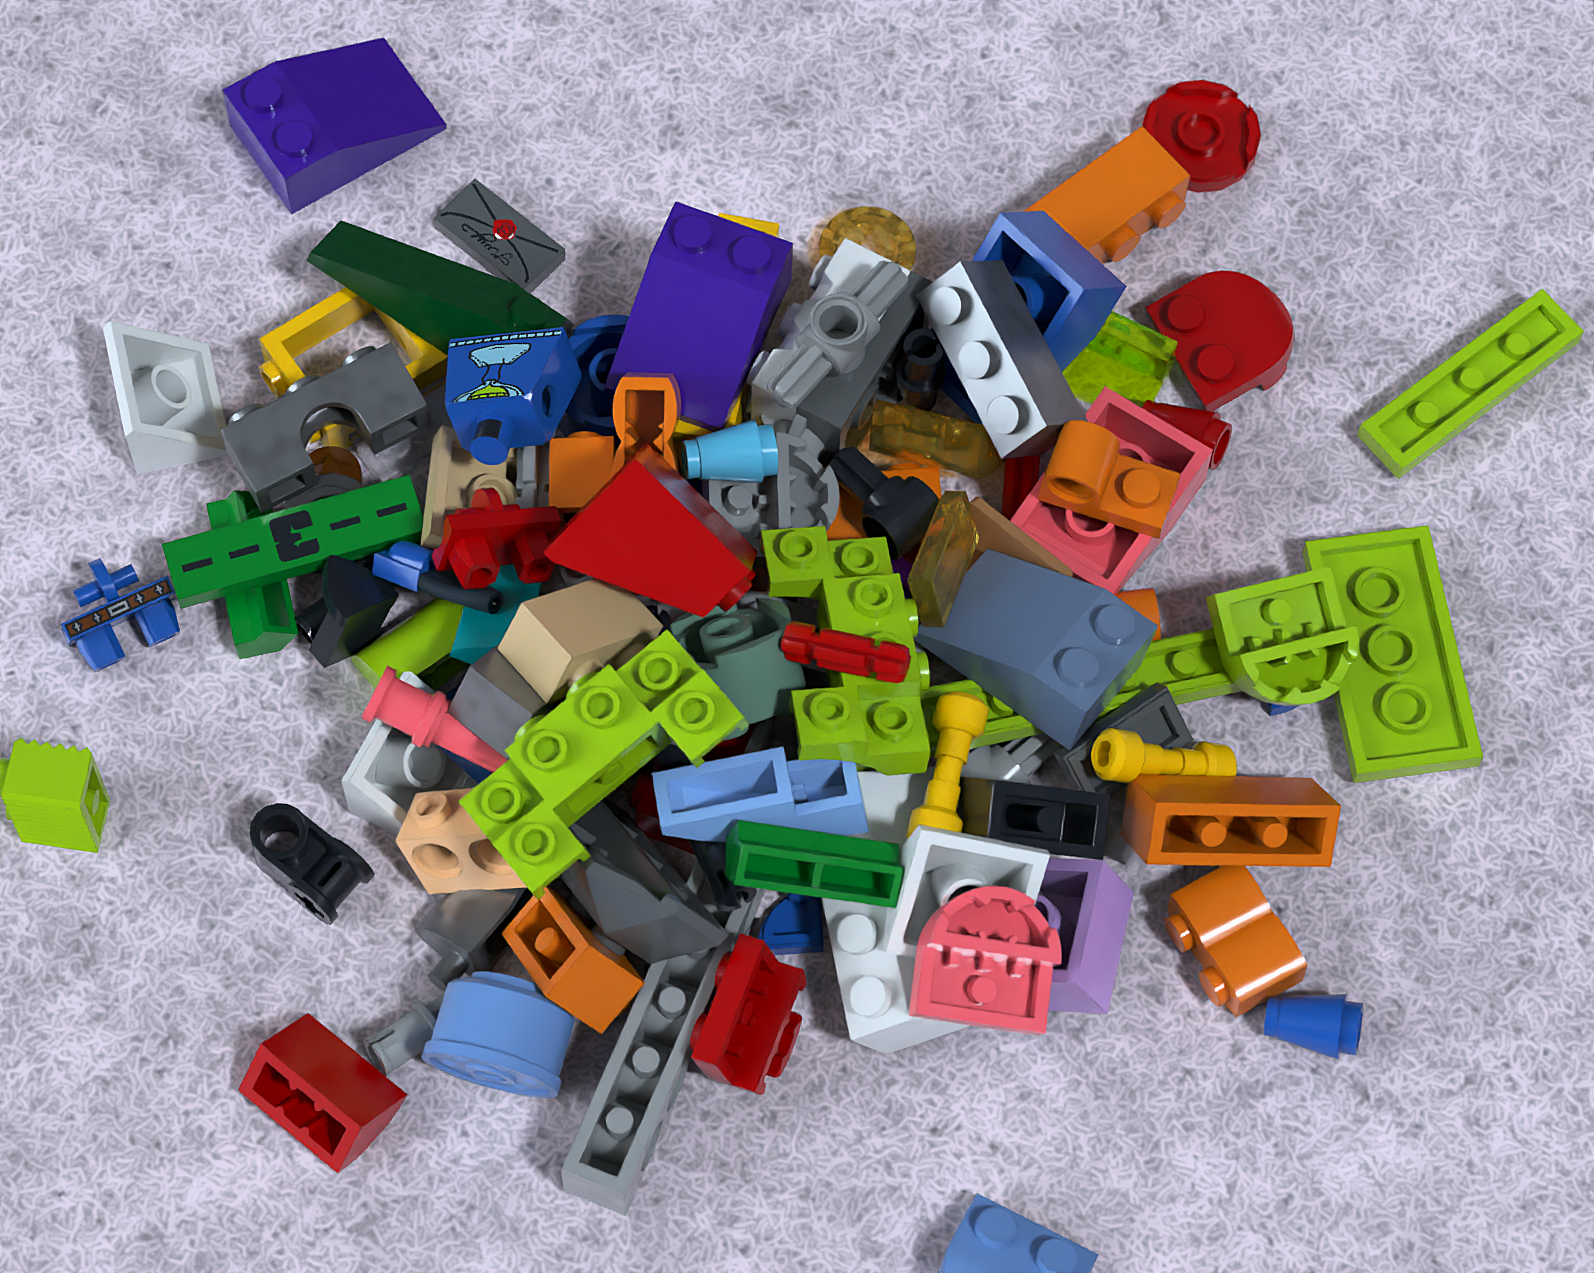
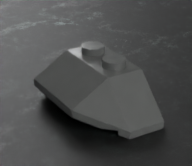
M605 797L569 827V830L591 856L584 862L579 858L560 874V877L572 891L567 901L583 917L596 924L591 932L609 950L622 956L628 949L649 964L719 946L728 936L726 931L627 811Z

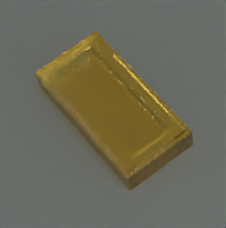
M944 491V494L941 495L907 579L913 600L917 606L918 617L923 627H945L979 540L966 491Z

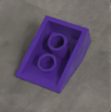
M384 37L278 60L222 90L230 127L291 214L447 129L445 121Z
M675 201L650 255L604 386L605 393L614 396L621 378L628 372L673 373L681 395V414L679 420L712 432L725 429L746 383L751 367L759 354L792 280L793 243Z

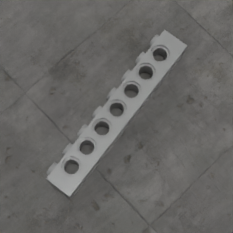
M794 714L772 716L757 722L743 755L784 747L787 761L799 759V741ZM696 861L686 884L726 931L728 936L719 946L650 965L644 979L645 984L641 987L561 1168L565 1192L625 1216L692 1064L693 1059L691 1055L693 1051L690 1049L691 1033L698 1017L704 1012H709L717 989H715L714 980L720 959L725 952H733L740 933L747 935L766 889L756 888V896L748 904L744 901L741 893L737 892L735 894L742 907L732 911H720L715 905V898L698 861Z

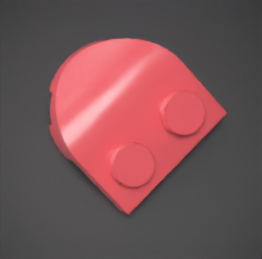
M985 886L954 897L942 905L929 918L921 931L916 949L909 1016L1036 1036L1046 1034L1053 966L1061 964L1062 957L1060 939L1056 929L1050 928L1044 916L1033 905L1035 901L1031 897L1012 888Z

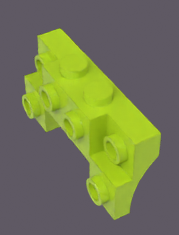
M825 526L761 530L759 549L760 553L764 555L768 576L767 592L769 598L806 597L819 599L816 615L819 633L822 628H829L875 638L874 645L878 646L884 640L904 644L909 648L911 655L910 668L906 679L898 684L877 680V673L871 672L869 677H863L826 669L830 688L791 691L789 709L790 713L794 714L799 741V761L823 759L854 762L873 768L886 776L926 773L931 749L919 694L920 691H928L929 663L925 652H916L913 639L918 634L916 602L913 598L905 599L900 573L893 574L886 537L828 541Z
M668 630L664 631L617 671L608 664L599 673L591 672L578 679L568 690L565 701L548 715H539L530 719L517 731L514 743L504 750L510 759L458 801L538 900L546 894L543 888L579 858L584 862L591 856L569 830V827L672 742L671 739L692 764L698 768L704 763L702 757L736 728L743 731L749 726L740 711L709 675L696 664Z

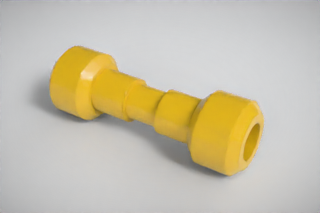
M951 691L937 699L932 724L940 733L934 756L937 762L933 779L928 782L923 805L911 811L906 832L907 839L919 824L960 833L962 831L963 822L958 814L955 813L961 787L958 784L962 767L967 764L971 743L984 734L989 708L984 701L975 695Z
M1108 728L1097 737L1091 751V761L1095 773L1099 778L1107 781L1129 783L1139 774L1237 775V761L1234 752L1228 745L1200 741L1191 749L1174 747L1170 750L1163 749L1158 744L1144 743L1141 737L1134 731Z

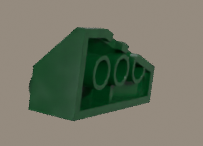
M342 220L321 240L307 258L309 263L447 356L450 339L564 327L568 336L574 326L566 317L515 283Z

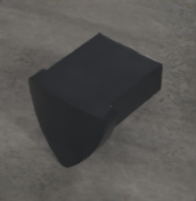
M336 555L328 557L322 570V594L328 612L309 648L310 653L324 668L353 656L373 642L391 607L399 596L392 586L382 578L372 575V571L366 567Z

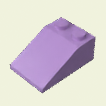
M1049 858L1035 907L1044 916L1050 928L1056 929L1060 939L1062 954L1061 964L1053 966L1048 1011L1108 1014L1134 892L1104 860Z

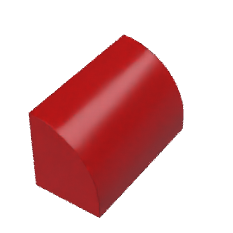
M309 1013L260 1044L238 1089L239 1092L336 1173L349 1166L370 1146L393 1119L408 1095Z

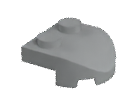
M775 432L778 450L777 475L763 477L762 483L702 480L703 498L758 551L752 566L755 568H766L764 555L760 553L759 549L761 530L825 526L827 532L836 517L839 507V486L832 467L828 465L824 468L806 450L807 442L799 437L783 432Z

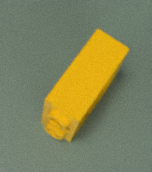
M344 287L259 338L265 363L258 366L270 391L275 397L279 398L286 393V390L293 383L306 377L293 360L294 358L372 311L377 313L413 361L405 367L424 400L446 388L448 356ZM333 424L318 430L310 438L309 443L313 444L320 440L324 447L337 446L346 449L364 437L350 426Z

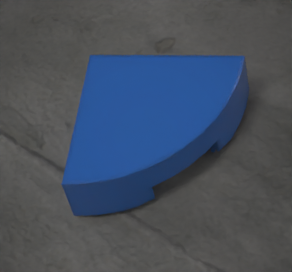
M789 893L784 900L773 908L763 922L759 939L766 942L774 955L823 952L824 941L820 897Z

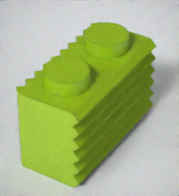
M22 737L13 743L10 758L2 757L0 760L1 800H4V805H6V819L12 820L14 828H17L16 833H19V837H21V842L98 853L110 798L92 752L88 747L78 751L75 745L65 749L62 743L53 748L49 741L40 746L35 739L28 744Z

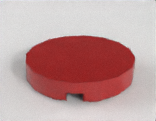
M1207 80L1179 82L1167 88V92L1159 96L1156 101L1155 97L1146 109L1142 126L1190 175L1188 191L1196 193L1221 191L1239 182L1254 165L1261 139L1258 116L1250 104L1247 108L1245 103L1237 98L1238 93L1227 85Z

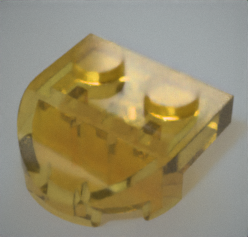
M879 399L873 405L869 451L973 478L989 476L1010 459H1001L983 424Z

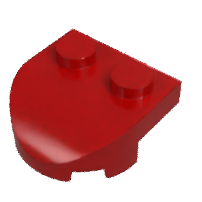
M1227 270L1206 273L1145 307L1148 317L1205 410L1215 411L1259 385L1265 391L1275 385L1287 370V362L1295 341L1292 319L1278 296L1266 285L1249 275Z
M740 933L733 952H725L718 964L714 980L717 992L708 1013H702L693 1027L690 1038V1049L693 1051L691 1058L709 1079L763 1095L765 1094L766 1083H764L765 1077L776 1078L781 1076L795 1046L802 1023V1016L792 1011V1007L798 992L803 991L807 986L806 976L803 969L779 962L764 940Z

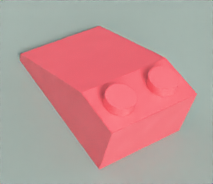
M1105 386L1086 412L1085 417L1087 421L1106 428L1119 439V454L1181 474L1160 539L1038 500L1039 488L1045 472L1010 521L1067 565L1073 572V578L1105 588L1116 595L1173 529L1206 480L1213 450Z

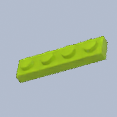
M1541 289L1360 424L1357 436L1399 479L1580 342L1584 330Z

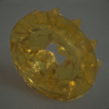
M861 206L845 210L835 216L826 225L819 241L820 259L825 254L833 257L845 238L863 246V243H867L868 235L873 236L875 253L910 271L913 264H915L916 243L911 229L899 216L882 208Z

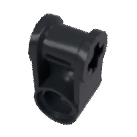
M275 803L265 806L256 813L251 822L249 835L256 864L266 875L287 890L303 908L325 924L332 925L338 918L336 909L360 882L368 884L375 876L370 865L354 849L343 841L332 837L299 809L290 804ZM281 831L290 832L298 838L294 846L282 852L272 851L264 845L272 834Z

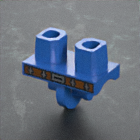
M101 558L88 563L94 581L74 589L73 593L80 607L101 598L104 599L106 604L61 624V631L69 647L76 644L80 654L94 672H98L126 658L112 627L134 617L148 647L155 646L180 634L175 608L171 602L175 599L176 592L168 575L119 597L118 590L139 581L132 564L108 573Z

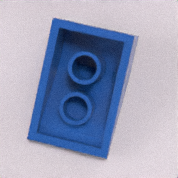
M1044 211L1000 212L972 261L1003 260L1061 372L1096 337L1127 287ZM944 350L941 359L945 366L944 383L940 389L988 434Z

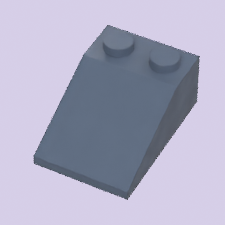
M987 549L919 625L917 637H913V639L1070 751L1141 666L1158 625L1105 588Z

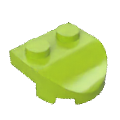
M1331 566L1205 597L1224 669L1241 690L1256 699L1282 706H1301L1322 701L1341 688L1339 684L1345 677L1350 663L1357 659L1359 650L1357 625L1346 627Z

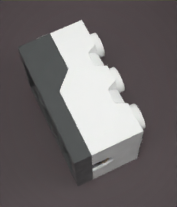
M847 238L843 240L833 257L825 254L820 259L809 282V288L815 290L810 300H805L802 305L794 302L789 307L778 330V335L784 338V341L778 349H773L771 353L765 350L762 351L752 365L747 378V384L752 386V395L746 408V412L751 414V420H755L757 425L771 424L774 433L776 431L801 438L807 442L806 450L824 468L829 465L836 453L842 448L856 447L859 449L898 387L895 371L897 361L904 354V340L912 331L921 328L928 329L929 319L916 295L933 282L900 266L909 279L908 286L878 318L881 327L880 332L866 346V353L862 363L853 371L840 374L838 377L826 375L797 408H783L774 401V398L767 392V383L798 350L796 337L810 323V314L814 305L823 297L837 294L839 291L851 293L879 261L891 262V260ZM833 329L825 333L833 339H845L851 336L850 333L841 329Z

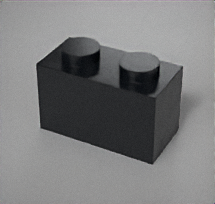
M960 776L958 786L961 787L955 813L958 814L963 822L961 833L1048 850L1049 854L1103 860L1111 794Z

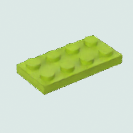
M1429 525L1305 541L1302 554L1306 572L1331 566L1346 627L1357 625L1359 650L1357 659L1350 663L1345 677L1339 684L1341 688L1334 693L1353 783L1479 767L1483 759L1482 749Z

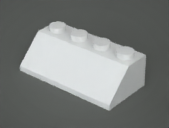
M927 767L926 773L886 776L877 770L857 772L869 832L848 836L897 843L900 849L907 840L906 832L911 811L923 805L928 782L933 779L935 767ZM822 898L851 1041L888 1054L970 1026L909 1016L915 958L885 952L884 935L887 907Z

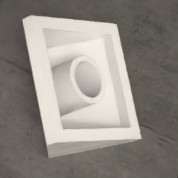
M109 321L104 325L103 331L125 438L136 474L227 456L228 452L226 451L220 428L226 426L209 344Z
M403 672L400 680L431 695L435 693L434 690L412 672ZM376 719L341 781L350 814L397 836L416 793L474 788L476 782L437 745L431 742L428 748L423 745L421 748L412 744L410 735Z
M919 824L899 849V863L904 867L897 907H887L885 952L915 958L918 939L929 918L949 900L976 888L985 886L1008 887L1028 895L1036 903L1050 857L1048 850Z

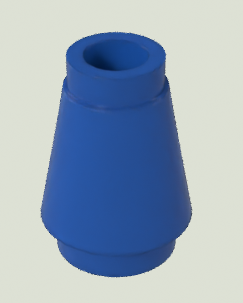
M1348 994L1283 996L1282 998L1269 996L1265 1015L1264 1035L1277 1037L1279 1040L1339 1060L1340 1054L1356 1056L1361 1035L1363 1003L1348 1001Z

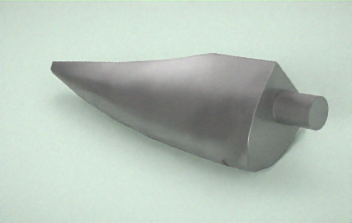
M512 888L498 890L471 889L447 893L414 929L434 951L443 957L428 974L430 981L445 992L447 984L454 979L460 978L464 973L471 977L472 973L476 971L491 972L510 948L501 933L532 898L533 894L528 888Z

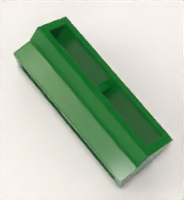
M234 490L224 500L206 503L211 530L273 513L272 508L261 513L249 491ZM287 579L225 596L233 641L239 659L281 651L298 635Z
M738 820L726 837L725 875L734 885L890 908L897 907L904 867L899 863V844L743 820Z

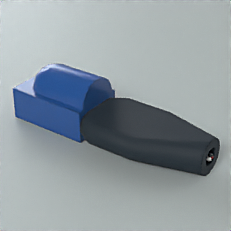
M399 541L390 549L374 553L372 575L416 592L422 590L446 601L489 614L497 613L502 606L503 594L488 585L486 588L464 590L454 570L437 571L432 559L433 550L410 541Z

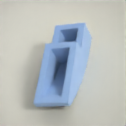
M778 747L704 762L698 768L694 765L652 773L662 834L666 836L699 841L726 842L727 835L738 820L843 836L869 832L856 764L854 762L823 759L787 761L784 747Z

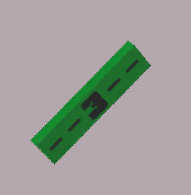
M409 474L162 544V548L180 609L321 570L330 555L340 556L353 561L390 549L399 541L420 542L424 518Z

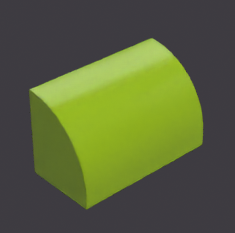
M437 597L355 653L351 660L374 689H376L386 667L389 666L396 669L397 678L400 679L403 672H412L432 690H435L471 665L450 656L464 606Z

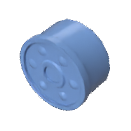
M476 971L472 973L471 977L457 978L447 984L432 1038L425 1043L421 1058L430 1066L446 1074L477 1085L521 1096L554 1098L558 1096L562 1080L559 1078L575 1019L571 1013L545 997L536 983L506 974Z

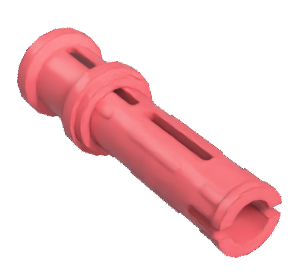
M389 666L386 667L361 719L369 723L374 719H378L410 735L412 744L421 748L423 745L428 748L432 742L491 772H495L508 761V759L447 713L451 700L446 698V694L437 691L431 695L396 677V669Z

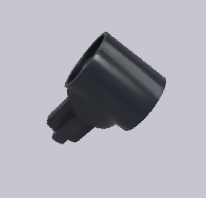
M856 447L842 448L829 463V466L832 467L837 482L863 506L860 512V523L864 533L868 538L886 537L891 560L900 559L946 520V512L941 501L926 483L914 476H909L905 480L899 475L888 478Z

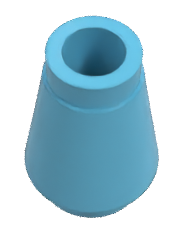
M750 420L696 437L694 440L681 442L682 465L686 479L699 478L702 480L762 483L763 477L777 475L778 450L775 433L771 424L757 425L755 420Z

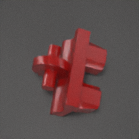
M493 487L476 489L473 494L471 508L456 509L454 514L446 515L442 543L439 548H434L432 559L437 571L454 570L464 590L486 588L489 584L496 581L500 565L510 564L514 565L519 580L523 581L524 584L546 582L550 579L556 563L552 562L543 552L556 535L561 519L556 506L520 509L518 504L503 505L500 495Z

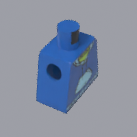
M564 327L450 339L445 389L446 410L462 448L471 452L477 461L486 465H498L507 459L510 448L543 445L551 440L582 378L581 370Z

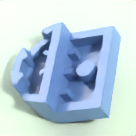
M977 1193L949 1243L938 1273H1091L1099 1254Z

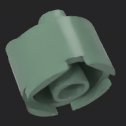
M755 598L758 609L738 610L736 603L726 613L716 605L704 618L689 612L678 617L670 624L673 637L696 664L716 683L745 717L748 724L759 722L772 716L793 714L790 713L789 709L791 691L805 690L806 682L802 664L785 659L784 651L781 650V639L788 623L792 622L789 609L783 603L769 598ZM747 726L743 731H741L739 728H736L723 740L733 739L743 735L748 731L749 726Z

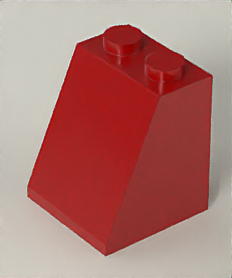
M646 442L557 532L543 553L556 564L704 618L716 605L726 613L753 585L751 580L756 576L752 566L758 551Z

